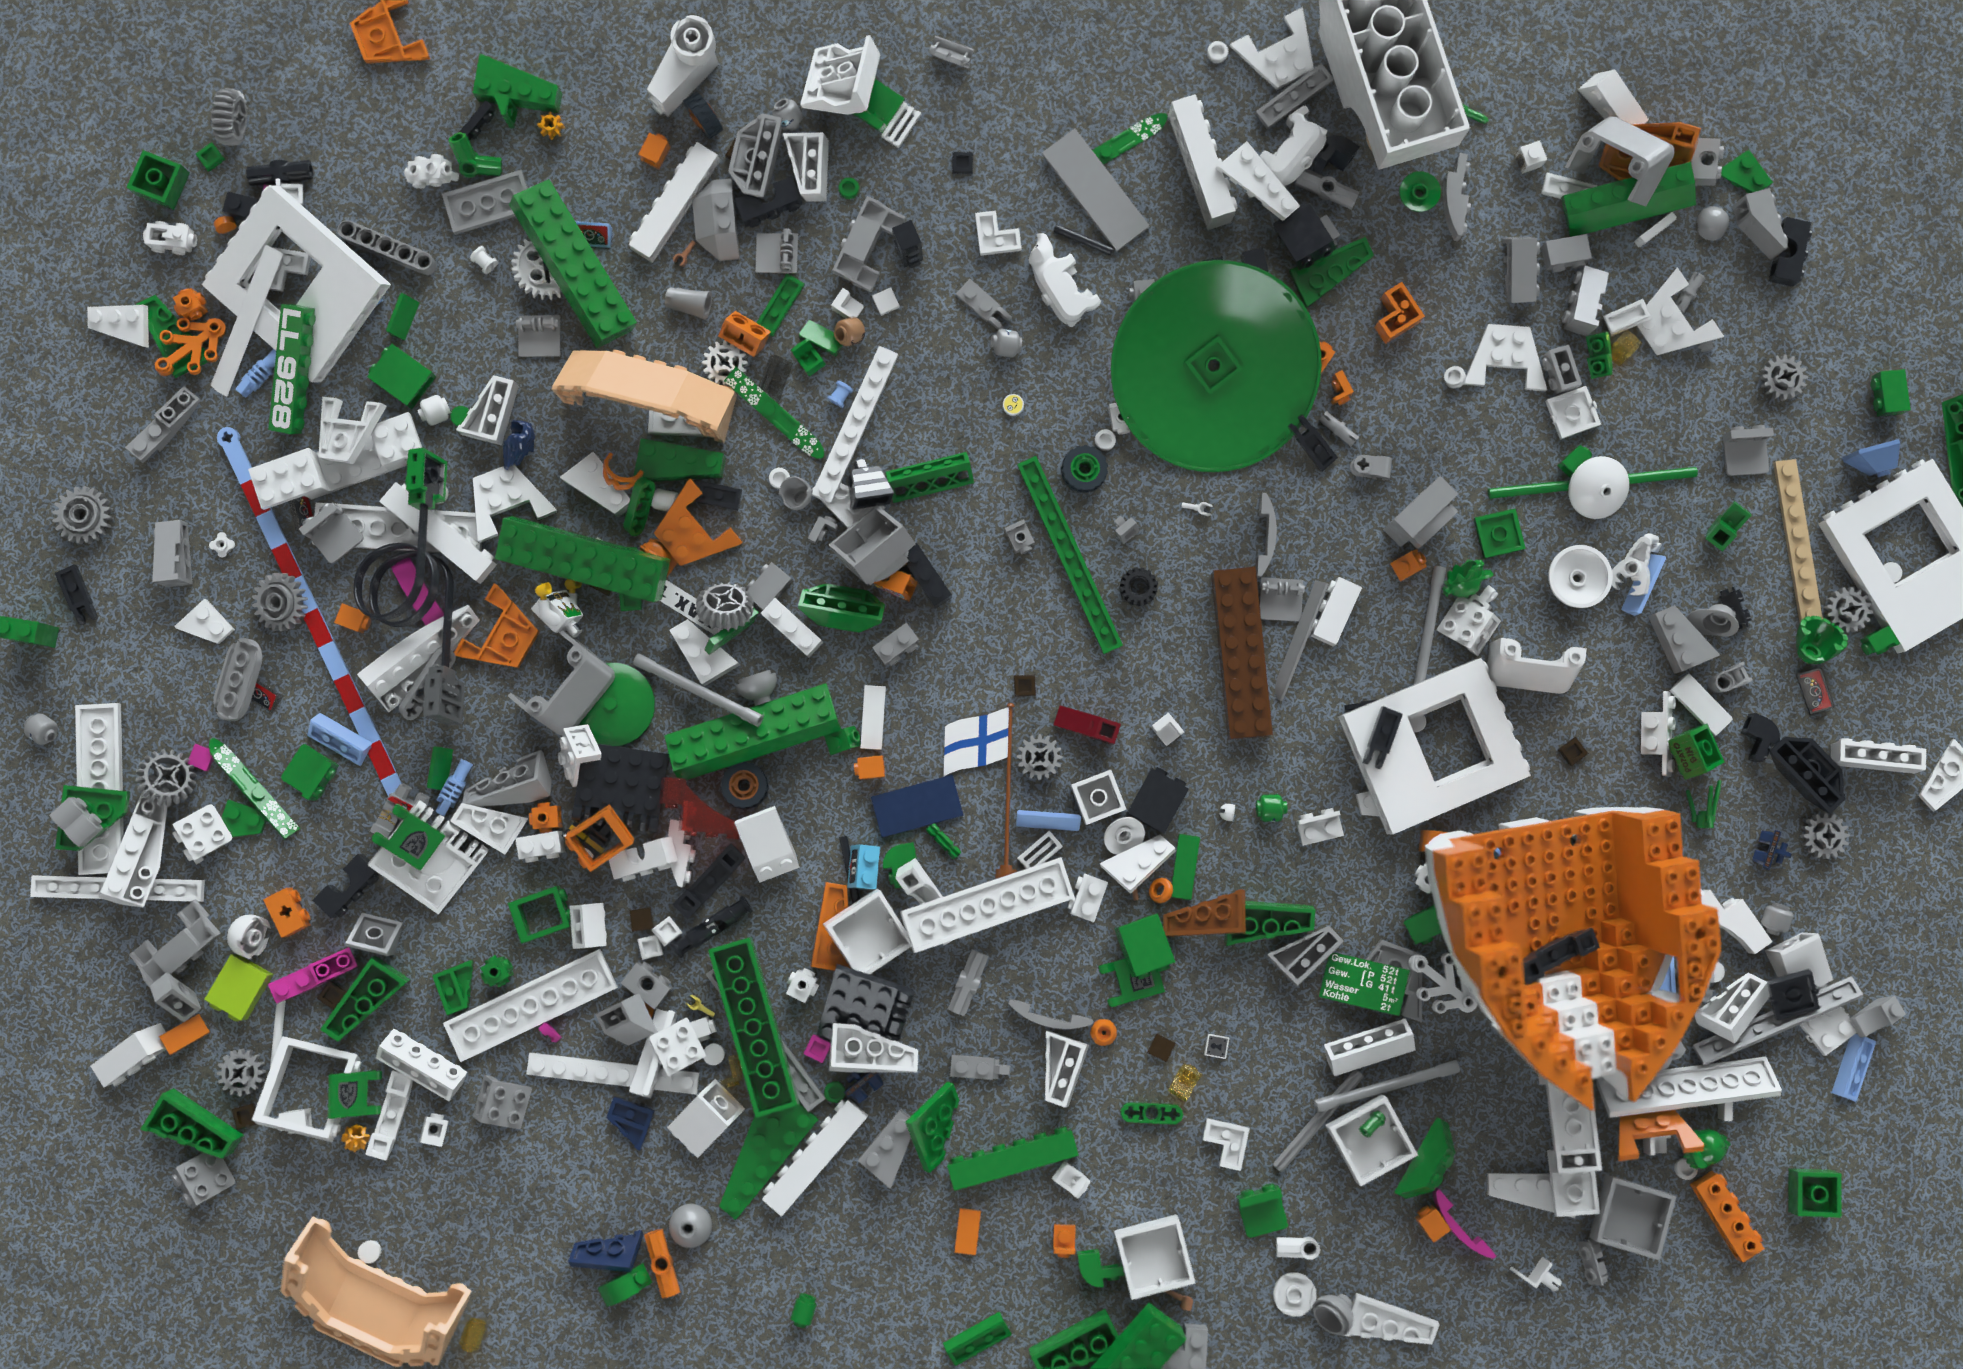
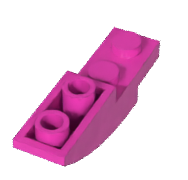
M350 947L271 982L268 986L276 1004H279L357 968L358 965Z

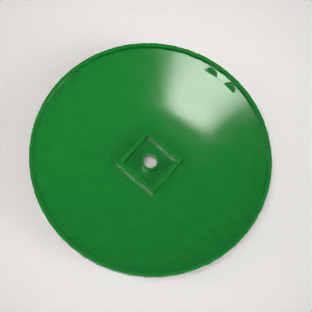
M1229 260L1202 261L1167 273L1152 283L1133 302L1125 314L1114 340L1110 368L1111 384L1114 398L1123 420L1134 436L1152 453L1171 464L1200 472L1231 471L1255 464L1279 450L1293 437V434L1288 429V425L1291 423L1299 430L1302 424L1299 422L1298 417L1303 415L1307 418L1318 392L1322 367L1319 337L1309 312L1298 296L1281 280L1258 267L1246 263ZM1212 359L1219 361V367L1214 371L1208 369V363Z

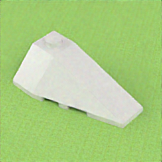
M833 1023L829 1071L917 1072V1049L889 1040L877 1033L864 1030L857 1025Z

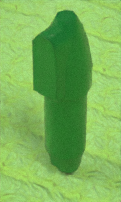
M1462 104L1467 117L1484 124L1489 122L1486 116Z

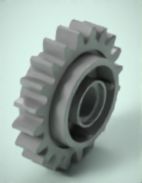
M75 486L74 493L66 490L67 497L59 496L62 503H54L55 506L59 507V510L52 511L53 514L58 515L57 518L52 520V522L59 524L55 529L60 532L63 531L61 536L68 538V541L73 543L76 541V543L82 545L85 541L91 544L92 538L99 541V533L107 534L104 527L111 528L107 520L114 519V517L108 515L109 512L113 511V508L106 507L110 500L104 499L105 494L98 493L97 489H89L86 486H83L82 490ZM83 511H85L86 515L81 520L80 515Z
M288 573L266 575L265 580H259L261 587L254 588L258 592V595L252 596L253 599L257 600V603L252 604V607L258 608L254 614L261 615L259 622H266L265 628H272V631L294 629L295 624H301L299 617L306 616L302 609H308V606L303 604V601L308 600V598L302 597L306 590L299 589L301 582H294L295 577L288 576Z

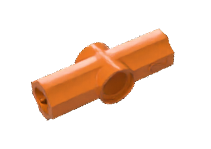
M663 1228L644 1234L652 1262L651 1269L655 1273L661 1297L668 1298L680 1293L673 1266V1258L670 1255ZM660 1258L665 1259L668 1266L660 1268L657 1260Z

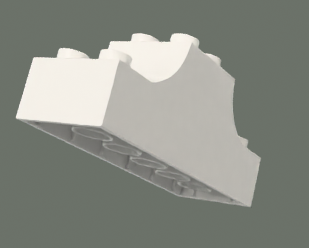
M1318 0L1320 10L1318 33L1343 109L1351 107L1361 120L1378 170L1459 146L1469 131L1470 126L1427 0Z

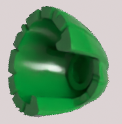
M1806 616L1802 619L1797 629V654L1807 664H1821L1839 655L1847 647L1848 637L1839 626H1835V623L1831 624L1829 620L1822 619L1819 616Z

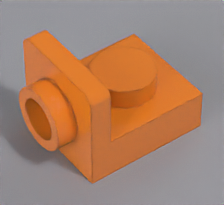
M1341 370L1332 377L1333 381L1331 383L1334 390L1340 392V395L1331 400L1332 405L1336 403L1339 406L1351 400L1350 396L1354 392L1343 370Z
M1054 1224L1053 1253L1057 1254V1257L1069 1258L1070 1254H1075V1225Z

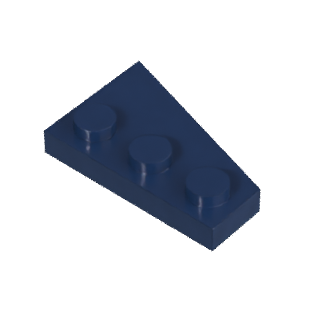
M639 1230L634 1231L632 1235L623 1236V1234H618L611 1239L602 1240L598 1238L574 1243L568 1263L570 1267L631 1272L643 1238V1232Z

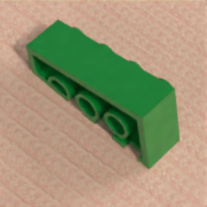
M641 438L633 476L642 470V477H647L652 482L681 481L690 478L695 480L722 478L726 456L721 452Z
M373 956L320 1030L336 1041H340L411 979L377 956Z
M1105 1308L1030 1347L1029 1352L1037 1369H1068L1077 1365L1084 1366L1088 1365L1089 1362L1097 1361L1119 1337V1334Z

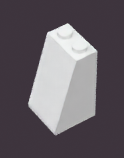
M671 43L647 88L653 109L658 114L664 113L669 117L683 100L719 65L715 53L706 65L691 66L683 63L677 57Z

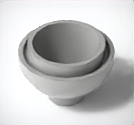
M770 670L738 680L739 684L735 685L742 697L753 700L755 706L771 701L770 694L776 687L777 676L776 673L771 674Z
M697 1204L680 1206L674 1211L669 1221V1232L672 1239L678 1245L686 1248L702 1245L709 1238L712 1231V1220L709 1213ZM686 1224L692 1226L693 1230L691 1232L685 1230Z
M1324 1295L1314 1302L1313 1313L1315 1319L1329 1333L1346 1335L1353 1326V1312L1351 1310L1353 1304L1346 1295Z

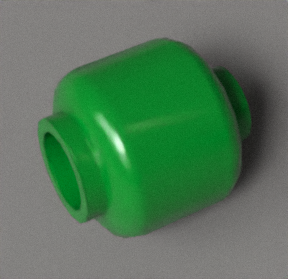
M1279 794L1261 795L1259 800H1256V815L1263 822H1279L1282 820L1283 814H1287V801H1283Z

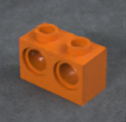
M734 311L724 320L718 337L755 357L764 348L771 331Z

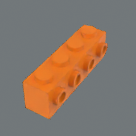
M1710 1171L1692 1182L1690 1186L1734 1257L1743 1263L1764 1250L1761 1244L1763 1239L1756 1230L1753 1231L1749 1224L1751 1220L1744 1211L1741 1212L1738 1207L1739 1201L1732 1192L1730 1193L1726 1187L1728 1183L1721 1174Z

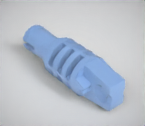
M272 349L263 360H258L252 366L253 368L242 377L241 383L236 388L242 396L247 397L253 391L255 392L273 374L272 369L275 367L276 359L275 349Z
M463 759L460 760L454 774L447 778L436 801L440 802L436 813L445 816L449 807L454 808L466 785L464 780L473 764Z

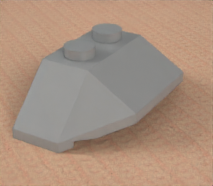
M761 113L756 119L737 132L728 172L743 194L764 198L770 187L780 146L781 117Z
M733 178L712 180L692 199L696 241L718 261L740 259Z

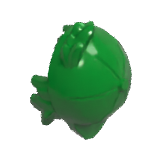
M1472 559L1467 560L1461 566L1454 565L1452 572L1450 570L1447 571V580L1444 581L1445 586L1442 588L1443 594L1446 597L1452 594L1456 597L1469 598V596L1476 594L1480 590L1482 580L1493 576V572L1491 570H1483L1484 562L1478 559L1474 561Z
M1712 1129L1693 1130L1703 1142L1704 1149L1703 1151L1684 1153L1683 1157L1686 1158V1163L1690 1164L1689 1167L1703 1169L1722 1161L1728 1147L1731 1145L1726 1140L1727 1137Z

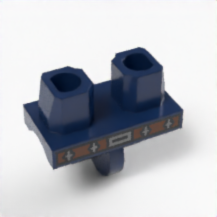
M1775 830L1774 833L1761 831L1758 842L1770 847L1768 853L1756 849L1752 861L1763 865V869L1770 870L1774 855H1778L1776 859L1778 864H1782L1784 857L1791 858L1792 856L1791 853L1786 851L1787 843L1782 842L1780 849H1777L1781 836L1780 831Z
M851 1072L852 1074L846 1078L849 1083L855 1079L858 1081L844 1093L860 1104L868 1097L862 1088L863 1085L868 1082L872 1089L876 1091L884 1083L878 1074L879 1072H868L863 1077L861 1076L863 1072Z

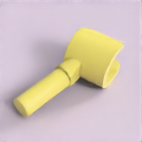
M690 995L695 999L693 1005L685 1002L692 1010L698 1009L712 1018L715 1015L713 1011L702 1005L701 1000L694 995Z

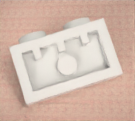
M1333 808L1321 810V815L1313 817V813L1301 815V820L1296 821L1302 846L1344 836L1339 818L1340 811L1334 812Z
M1084 874L1083 877L1079 876L1075 885L1078 892L1068 905V909H1071L1070 914L1094 922L1108 882Z

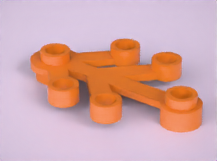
M180 318L177 321V326L182 332H188L189 330L201 331L197 336L172 334L169 330L162 331L160 333L162 343L166 345L171 343L185 345L169 357L159 358L155 362V369L161 376L172 374L174 370L173 365L192 351L191 361L187 364V369L190 374L198 375L201 372L202 343L208 339L209 348L205 350L204 356L208 362H216L218 360V339L226 332L224 322L218 318L209 319L206 323L189 322L187 318ZM182 323H188L186 327H180ZM214 325H217V326H218V329H216V330H211V327H212V326H214ZM165 335H170L168 340L163 339ZM215 353V356L213 358H209L208 354ZM161 363H167V366L164 367V368H161V367H160V364H161ZM193 365H197L198 368L196 370H191Z

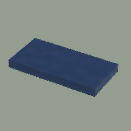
M953 775L871 797L882 838L964 816Z

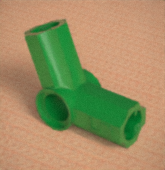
M462 132L455 133L448 139L459 163V171L463 176L468 178L474 177L476 174L501 176V157L478 155L473 150L467 135Z

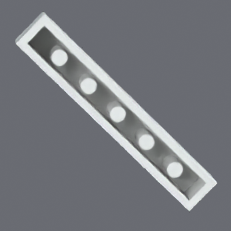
M698 142L694 147L691 146L686 153L687 158L683 164L680 163L676 167L675 176L671 181H667L663 188V194L660 198L657 197L652 204L653 209L649 215L646 214L640 223L641 227L629 239L631 250L652 263L691 206L692 199L701 191L720 162L716 153Z
M395 482L379 502L418 533L420 510L408 505L409 491L406 490V484L404 483L401 486ZM428 510L426 540L481 584L497 565L492 561L494 556L485 549L481 552L476 548L478 543L469 536L464 538L460 534L462 530L454 523H451V525L447 524L444 521L446 517L438 510L434 512Z
M843 1099L834 1108L837 1113L832 1118L828 1116L821 1123L820 1127L823 1129L818 1134L813 1133L806 1141L808 1146L804 1151L799 1149L791 1158L794 1161L789 1168L785 1165L777 1174L780 1177L775 1184L770 1182L763 1190L766 1195L762 1200L781 1217L868 1117V1114L851 1099H848L846 1102Z

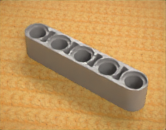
M346 220L338 225V234L348 244L424 275H431L437 269L436 261L425 251L352 221ZM353 229V233L350 236H346L347 231ZM368 237H372V241L369 244H365V240ZM391 244V249L384 252L385 246ZM410 252V257L404 260L403 255ZM425 260H430L428 266L422 267V263Z

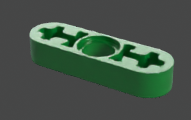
M641 477L635 482L624 520V530L632 536H638L643 532L655 492L654 482L647 477ZM643 502L642 507L636 511L637 506Z
M1127 1102L1123 1104L1120 1110L1122 1118L1126 1122L1178 1124L1183 1118V1111L1176 1104ZM1129 1106H1132L1134 1111H1140L1139 1106H1143V1119H1139V1114H1133L1132 1118H1128L1124 1111L1128 1110ZM1149 1107L1157 1109L1158 1115L1156 1118L1149 1119L1146 1117L1145 1113ZM1165 1107L1164 1112H1171L1172 1108H1175L1179 1116H1175V1120H1171L1170 1116L1163 1115L1164 1120H1160L1162 1116L1160 1108Z

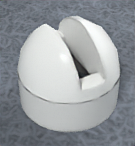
M1222 805L1220 809H1224L1225 813H1219L1220 817L1226 821L1233 822L1235 805Z

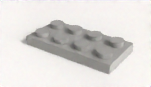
M522 170L443 193L442 197L453 233L455 235L516 217L509 204L513 195L528 189Z

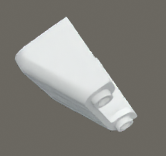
M1500 638L1489 643L1488 675L1496 686L1557 694L1565 693L1571 688L1585 662L1587 648L1571 647L1562 652L1560 659L1545 661L1521 658V646L1516 640Z

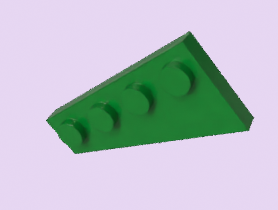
M1363 237L1334 250L1326 258H1320L1309 268L1299 270L1295 267L1290 269L1289 273L1306 309L1373 258L1374 254L1366 237Z
M156 295L136 304L148 306V328L163 357H169L185 344L171 343L166 345L162 343L160 339L162 331L169 330L172 334L192 336L189 331L182 332L177 326L178 319ZM165 335L163 339L168 340L170 335ZM203 347L201 350L200 366L208 363L204 356L205 349ZM192 351L173 365L172 375L175 378L189 372L187 364L191 361ZM193 365V366L191 367V370L197 368L198 366H197V365Z

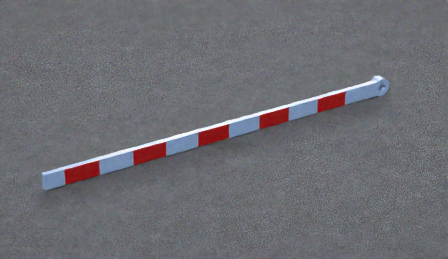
M231 427L222 428L217 434V441L226 453L282 573L294 576V582H301L299 589L306 590L302 597L308 598V600L303 601V604L308 606V609H302V612L306 615L303 618L359 736L372 743L368 755L389 796L390 793L395 792L398 786L402 784L272 508L263 510L260 506L248 470L252 466L239 441L241 439L240 434ZM226 434H233L232 442L224 441Z

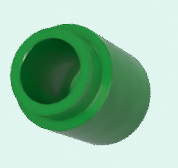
M804 1293L799 1294V1298L795 1300L790 1318L794 1322V1326L806 1328V1325H811L817 1306L815 1303L816 1297Z

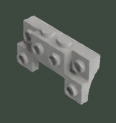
M867 196L856 220L853 219L849 225L848 231L850 233L847 239L844 238L841 242V252L832 269L833 274L851 281L857 287L872 292L880 272L866 266L881 232L884 231L893 235L892 228L904 223L906 217L886 207L878 200Z
M196 899L177 913L187 928L183 929L158 951L149 940H146L129 954L138 966L143 980L149 987L165 973L170 975L176 973L178 975L188 967L186 963L191 959L195 961L204 954L202 950L220 934L219 930L207 918L210 915Z

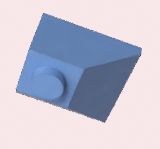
M1897 439L1857 450L1843 457V462L1868 476L1877 474V477L1880 478L1890 475V470L1898 467L1900 441Z

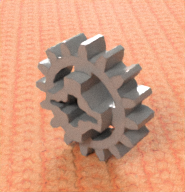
M1786 354L1780 358L1775 356L1772 358V361H1767L1765 363L1767 367L1761 369V372L1765 375L1759 377L1760 380L1765 382L1761 385V388L1767 387L1768 389L1765 394L1773 393L1772 399L1780 396L1781 401L1786 400L1787 397L1791 400L1795 395L1801 394V389L1807 385L1803 381L1808 378V376L1803 375V372L1807 369L1800 368L1802 361L1796 363L1794 362V356L1787 359ZM1790 375V377H1788V378H1786V379H1780V380H1778V378H1780V377H1782V376H1785V377H1786V376Z
M1843 587L1839 589V592H1832V597L1826 599L1830 604L1823 608L1828 610L1824 617H1830L1831 624L1835 623V626L1837 625L1842 628L1844 633L1849 631L1851 633L1856 632L1858 628L1862 629L1865 627L1864 623L1870 622L1867 615L1873 614V611L1868 610L1872 603H1866L1865 600L1868 598V595L1861 596L1862 590L1859 589L1854 592V587H1849L1847 590ZM1846 608H1855L1851 612H1842Z
M1041 734L1038 735V739L1030 736V742L1024 740L1025 747L1018 748L1022 752V755H1017V759H1022L1018 767L1024 766L1025 769L1022 773L1030 772V779L1034 775H1037L1038 780H1041L1042 775L1048 779L1049 772L1054 775L1056 774L1054 767H1061V764L1057 762V760L1063 759V756L1057 754L1061 748L1054 747L1057 742L1056 740L1052 743L1049 742L1050 736H1047L1045 740L1042 739ZM1043 743L1046 746L1044 748H1036L1033 744ZM1047 750L1043 757L1044 762L1038 761L1032 764L1035 761L1036 752L1040 754ZM1026 751L1031 754V761L1028 764L1025 759ZM1051 751L1054 755L1053 764L1048 760V754ZM1036 766H1043L1046 770L1035 771L1033 769Z
M1821 813L1820 816L1818 814L1812 815L1813 820L1806 819L1808 826L1801 827L1805 834L1800 835V837L1805 838L1806 841L1802 845L1809 846L1808 853L1815 852L1814 857L1820 858L1822 856L1823 859H1829L1830 856L1838 857L1837 852H1844L1842 846L1849 845L1845 838L1850 837V834L1844 832L1848 826L1841 825L1842 818L1835 820V814H1829L1828 816L1827 813ZM1823 834H1828V838H1823Z
M239 1049L238 1053L236 1050L231 1051L230 1056H223L225 1063L218 1064L222 1068V1071L216 1072V1075L222 1076L218 1083L225 1084L223 1090L231 1089L230 1095L236 1093L238 1096H244L245 1093L247 1095L252 1094V1089L257 1090L260 1088L258 1082H264L265 1079L261 1077V1074L266 1073V1070L261 1069V1066L265 1062H258L260 1055L252 1056L253 1050H248L246 1053L245 1049ZM244 1058L246 1059V1061L241 1063L239 1060L237 1061L236 1059ZM244 1068L242 1071L243 1076L238 1077L241 1072L239 1069ZM241 1082L243 1085L246 1084L247 1086L240 1087L236 1084Z

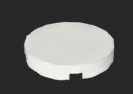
M1290 1272L1281 1276L1275 1283L1273 1299L1276 1306L1284 1314L1298 1317L1313 1308V1304L1316 1301V1289L1306 1275Z

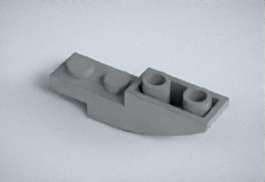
M1459 153L1455 159L1454 171H1448L1443 181V209L1447 226L1454 241H1459L1462 235L1465 236L1467 230V223H1464L1465 217L1469 215L1471 203H1468L1469 196L1463 195L1466 188V182H1463L1464 174L1467 175L1470 162H1467L1468 154Z
M183 386L154 414L155 419L125 447L126 450L141 463H144L156 450L160 452L190 418L201 400Z

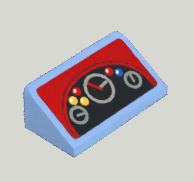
M576 222L591 247L611 248L612 227L610 224Z

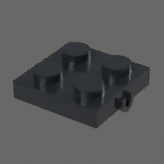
M1810 969L1766 980L1770 995L1769 1000L1771 1001L1770 1005L1773 1008L1774 1017L1777 1021L1820 1009L1817 997L1819 989L1814 983L1813 973Z

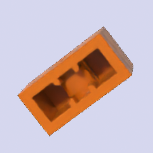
M284 888L263 899L281 938L289 937L311 926L309 923L310 915L305 908L302 909L299 902L301 897L297 890ZM288 908H291L292 911L289 913V915H286Z

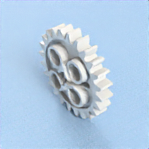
M524 239L525 246L518 245L519 252L513 253L516 259L511 260L512 265L515 266L512 268V273L516 274L514 280L520 281L518 283L519 288L525 287L526 294L532 291L533 298L538 294L541 295L542 300H544L545 295H548L550 300H552L553 294L560 298L561 289L550 271V283L546 282L542 258L532 242ZM532 255L539 257L535 261L529 260V257ZM534 275L542 276L538 281L532 279Z

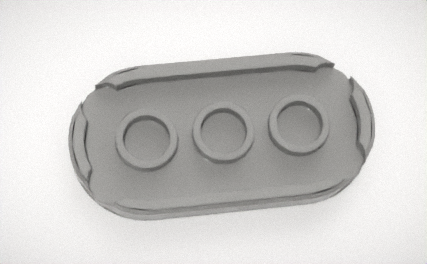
M240 638L227 651L213 701L214 707L218 711L216 713L222 720L237 721L246 714L262 664V650L259 644L252 639Z

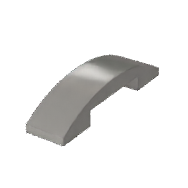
M1262 493L1259 501V517H1267L1265 555H1258L1256 557L1257 579L1263 575L1270 564L1277 536L1275 512L1267 493Z
M1009 999V1005L1020 1015L1043 1026L1058 1029H1076L1093 1024V1019L1071 1014L1070 1022L1030 1013V1003Z

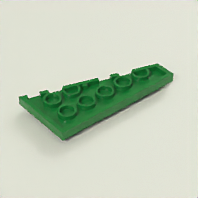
M801 1103L797 1106L756 1118L754 1116L719 1207L736 1220L819 1118L811 1111L808 1112Z

